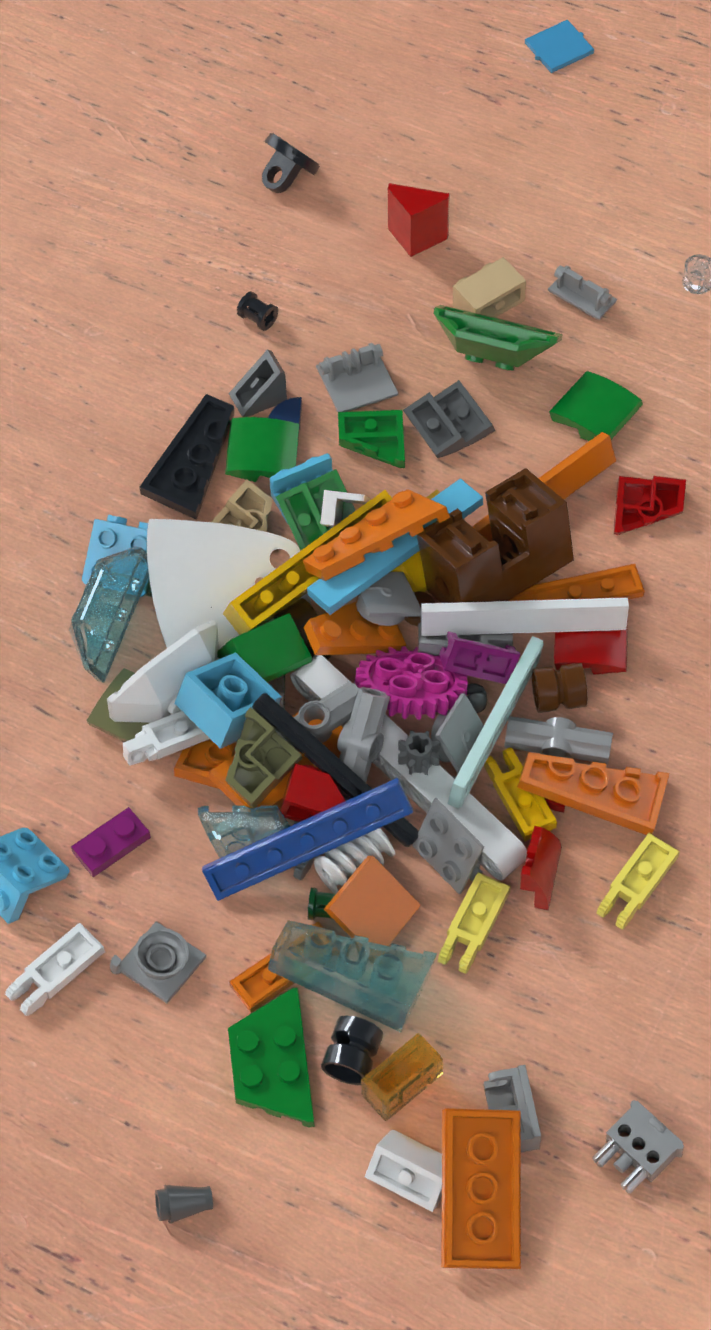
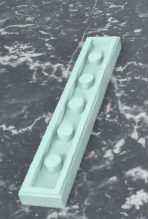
M534 636L531 637L452 784L448 805L459 809L465 802L509 716L531 678L532 669L536 668L539 663L544 645L543 640Z

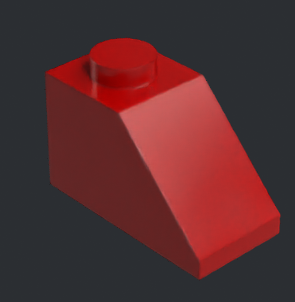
M295 763L286 785L278 815L301 822L345 802V799L330 774L321 772L318 768L311 765L302 766Z

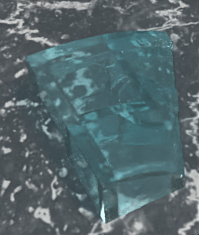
M277 805L260 806L257 808L232 806V812H209V806L198 808L200 821L219 858L291 826Z

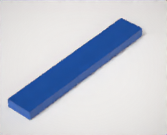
M396 778L202 866V872L217 901L410 815L413 813V808L399 779Z

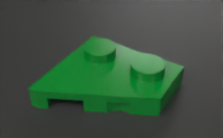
M402 410L338 412L339 446L392 466L405 468Z

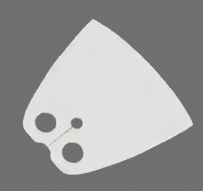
M149 519L147 530L149 580L158 623L166 647L168 648L192 629L206 624L210 620H214L217 623L218 650L232 638L239 636L223 615V612L231 601L255 585L257 578H264L276 569L270 563V555L274 550H285L290 558L300 552L297 544L273 533L230 524ZM308 593L301 597L311 604V598L308 596Z

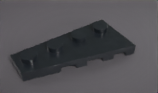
M206 394L139 486L140 494L197 520L229 431L230 421L235 414L234 406Z

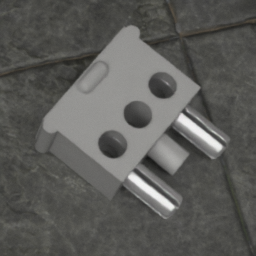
M633 1100L631 1101L630 1109L606 1132L607 1143L593 1156V1161L599 1167H603L616 1152L620 1153L621 1156L613 1164L619 1172L624 1173L631 1165L636 1168L621 1183V1187L625 1192L632 1193L645 1178L652 1182L675 1157H682L684 1145L675 1134L641 1103ZM625 1132L628 1133L629 1136L622 1137L619 1134ZM636 1145H640L643 1147V1149L636 1150L633 1147ZM654 1158L658 1162L650 1163L648 1162V1159Z

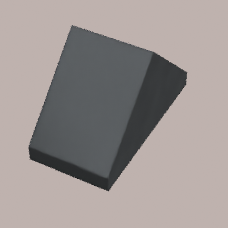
M271 350L265 351L229 393L242 417L252 416L287 400L285 372Z

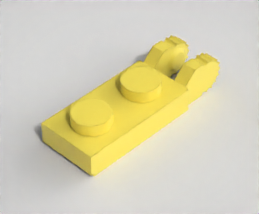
M648 833L611 883L610 890L600 903L596 914L605 917L610 913L618 897L628 902V904L618 915L615 926L623 930L631 921L637 909L640 910L677 860L680 851Z
M479 872L476 874L447 931V939L437 960L439 963L444 965L448 963L458 941L468 946L465 954L460 959L458 970L465 974L469 971L477 951H481L510 893L511 886Z

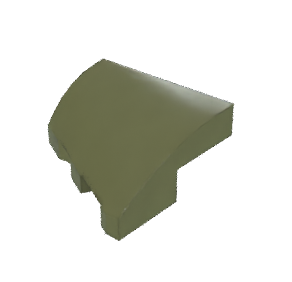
M250 707L246 711V720L240 739L238 738L236 753L225 781L251 808L255 809L294 768L295 763L297 764L302 759V755L283 739L272 725Z

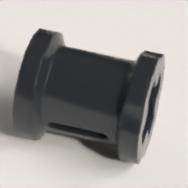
M252 291L246 293L237 306V315L243 319L249 318L254 321L262 331L268 330L274 324L279 311L277 306L273 304L267 305L259 300L257 294Z

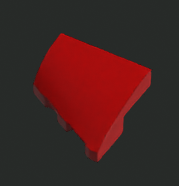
M619 476L613 534L620 535L682 514L686 480L653 476L652 480Z
M534 826L527 849L525 866L522 867L520 889L535 892L534 908L549 911L562 846L559 839L553 833L538 826Z

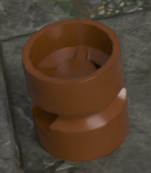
M582 663L561 665L558 672L553 667L532 669V689L538 713L557 710L560 704H563L566 709L587 707V685Z

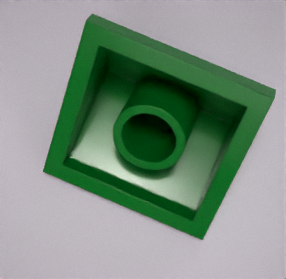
M290 613L232 638L217 651L219 659L236 652L266 682L312 662L311 654Z

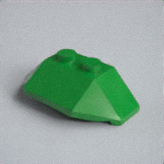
M444 305L436 306L433 313L458 353L465 354L466 360L483 363L484 359L495 361V367L505 370H514V366L519 367L560 342L563 336L560 333Z

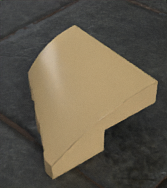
M246 479L211 522L267 532V519L271 511L273 499Z

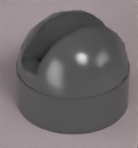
M477 683L468 684L467 697L476 713H480L486 708L487 693L483 686Z

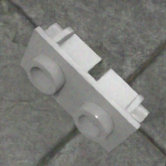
M560 265L556 269L554 276L558 279L548 288L549 292L598 321L617 301L616 298L609 294L607 288L603 289L589 280L585 281L581 275L572 271L569 266L563 267Z

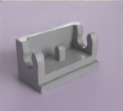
M520 1065L516 1068L489 1073V1081L483 1083L488 1110L521 1111V1152L540 1149L541 1132L526 1066Z

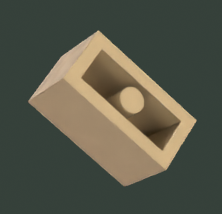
M502 257L494 263L486 264L480 271L460 279L453 285V307L496 318L525 301L526 280Z

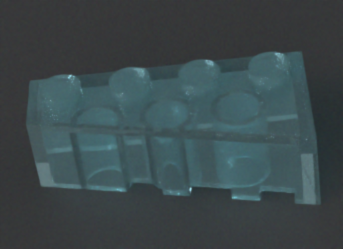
M288 920L272 948L268 970L394 1030L402 1032L430 976L437 953L424 951L423 954L405 950L406 946L391 943L389 947L368 942L369 938L355 935L354 938L336 935L334 930Z

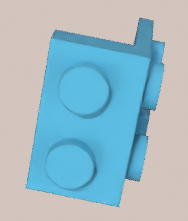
M108 515L107 521L94 519L82 582L88 586L132 596H145L149 585L147 562L148 523L139 521L137 528L126 525V518Z
M20 828L0 836V916L8 924L19 920L29 894L66 879L70 871L28 828Z

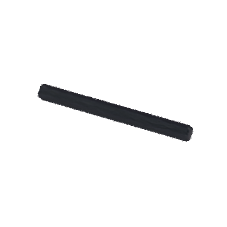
M267 693L260 695L253 703L252 708L317 768L324 773L330 774L334 783L348 796L354 798L372 790L366 782ZM404 817L383 826L405 847L411 846L418 838L419 830Z

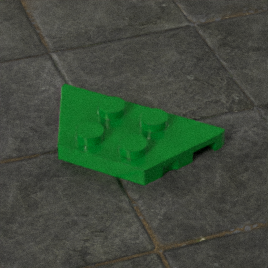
M297 987L288 990L228 1028L236 1104L252 1109L260 1108L267 1114L279 1118L285 1116L302 1122L303 1126L315 1127Z

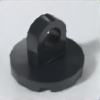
M270 133L265 139V143L276 149L262 173V182L266 188L275 193L286 191L302 168L315 176L320 167L317 162L274 133ZM282 171L281 178L278 182L274 183L275 175L277 172Z

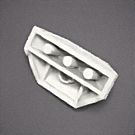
M210 620L206 624L195 627L141 667L122 685L118 692H114L107 698L109 717L114 722L152 723L180 712L181 710L174 703L185 674L217 660L219 643L217 623L214 620Z

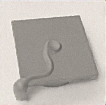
M389 572L358 595L357 610L363 618L372 623L391 626L399 624L405 617L421 616V607L404 572Z
M465 693L460 694L452 709L448 710L446 716L442 714L437 716L431 732L432 742H440V751L437 753L440 756V761L451 762L457 774L484 726Z
M156 921L139 938L136 945L122 961L117 955L112 957L110 969L113 974H124L167 1004L204 961L206 954L186 942L179 933L167 929Z

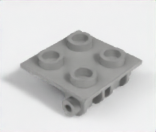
M369 343L368 346L360 348L358 352L355 348L351 349V354L349 355L344 351L342 356L325 357L323 362L316 365L337 412H348L398 395V391L381 359L383 351L380 344L374 345Z
M435 798L418 832V838L412 846L458 894H461L468 879L473 882L478 872L482 874V871L479 869L480 863L478 859L484 846Z

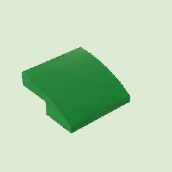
M586 371L549 413L552 421L578 429L581 439L590 441L601 432L610 435L612 440L641 408L643 402L639 397L621 385L603 376Z
M260 417L232 418L230 421L225 474L256 482L259 476L270 478L283 469L295 467L299 424Z
M337 469L275 496L300 550H303L333 528L320 524L324 490L348 493ZM343 502L341 521L356 511L353 503Z

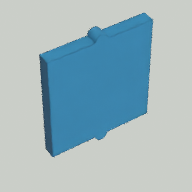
M568 20L525 39V44L535 54V60H540L550 73L594 53V48L585 40L584 34L578 32Z

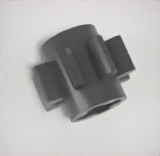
M412 730L406 741H398V750L400 751L398 754V764H406L410 775L414 772L428 775V769L431 765L439 766L440 756L437 753L440 751V742H432L429 737V731L415 733Z

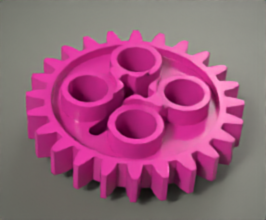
M402 646L401 651H396L389 647L388 653L376 650V656L368 654L366 655V661L360 660L359 667H356L355 685L358 688L377 689L390 696L387 706L389 716L402 713L403 719H406L409 714L414 715L418 720H421L423 714L434 719L435 712L446 716L448 709H452L460 694L465 693L467 695V675L445 671L439 655L418 653V647L414 651H408L405 646Z

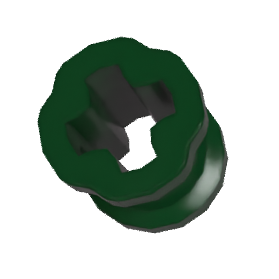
M311 888L308 903V920H314L315 917L333 919L324 908L336 894L318 892L317 888Z

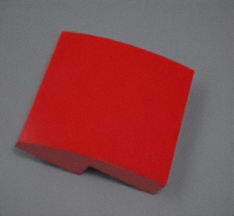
M628 618L626 630L555 632L554 665L556 670H559L561 665L582 663L583 668H591L593 675L627 672Z

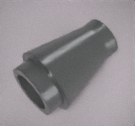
M164 1185V1189L155 1190V1204L159 1221L168 1220L169 1224L197 1213L212 1210L213 1197L210 1186Z

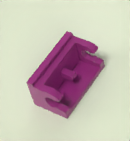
M447 632L448 646H442L439 653L445 671L507 684L520 657V652L516 651L514 646L496 647L458 638L456 633Z

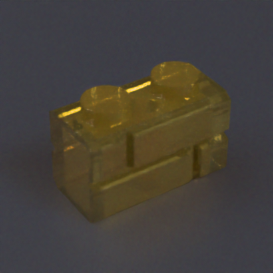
M417 1033L361 1079V1094L374 1110L387 1121L425 1090L427 1083L432 1084L443 1075V1058L422 1035Z

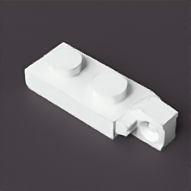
M183 711L142 726V731L136 734L134 739L123 742V757L129 766L144 762L147 758L149 761H153L210 738Z

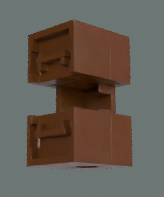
M525 468L485 492L492 542H489L463 519L462 512L458 508L449 513V519L441 523L436 521L425 527L423 532L417 534L427 591L440 603L508 601L574 561L567 502Z

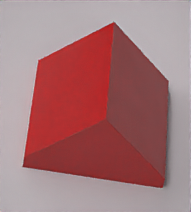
M392 183L388 184V230L410 257L448 239L449 193Z

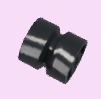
M349 1015L340 1016L331 1036L334 1044L327 1047L321 1069L327 1075L340 1082L351 1085L366 1084L373 1066L371 1057L375 1056L378 1052L383 1038V1031L374 1023L365 1019Z

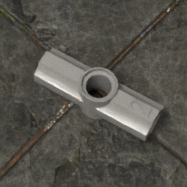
M349 681L319 701L306 702L294 718L321 743L326 742L330 738L332 730L351 718L359 688L355 683L353 684ZM314 719H319L323 721L319 725L308 724L310 721Z
M361 687L357 692L350 721L345 724L339 735L337 748L341 751L339 759L366 782L371 763L378 758L383 746L384 736L380 731L390 696L377 689ZM337 786L342 795L348 796L340 787Z
M509 716L504 747L608 764L613 733L576 727L573 721L563 717H553L543 722Z

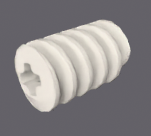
M379 828L325 852V856L319 855L314 859V866L324 884L334 894H337V886H343L348 877L355 872L367 856L373 855L381 864H384L381 852L384 851L390 857L396 854L388 837Z

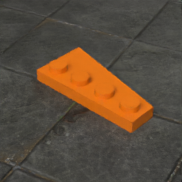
M406 489L395 494L392 500L379 509L370 511L364 519L354 526L341 531L338 537L326 545L316 548L313 554L302 561L307 572L327 581L364 562L365 554L369 552L382 553L394 547L392 540L408 532L413 537L424 531V524L434 519L441 523L449 519L450 515L446 506Z
M529 752L525 759L517 788L647 835L648 833L652 834L655 830L670 773L658 771L656 775L641 773L639 768L626 767L625 770L606 768L605 763L592 762L591 765L575 763L574 759Z

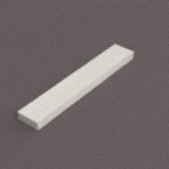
M628 598L421 604V636H444L449 631L457 635L626 630L629 603Z

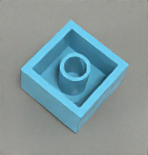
M235 652L186 673L174 704L221 749L236 742L238 738L240 739L246 720V711L250 707L252 708L253 703L260 695L267 693L278 704L282 696Z

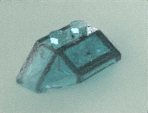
M135 546L97 560L76 612L71 619L69 632L83 667L97 681L102 683L107 678L149 577L147 553L141 547Z

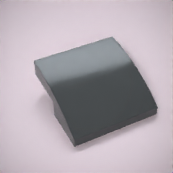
M460 380L435 397L430 392L403 410L437 458L455 453L495 431L492 423Z

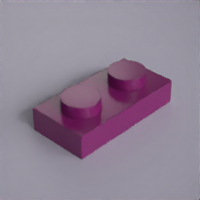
M128 807L72 845L71 849L89 874L95 877L146 842L151 836L150 831Z

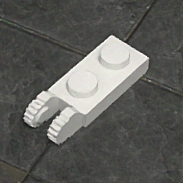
M78 923L24 969L25 972L9 985L5 995L11 1001H14L27 992L34 982L38 989L26 998L20 1007L24 1015H32V1013L44 1005L47 998L51 999L105 953L104 946L81 923Z

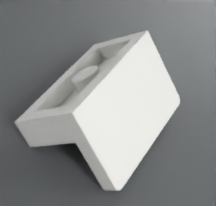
M324 490L320 524L334 527L341 522L343 502L366 504L370 501V498L363 494Z
M391 1130L377 1144L365 1178L433 1212L442 1196V1154L396 1130Z

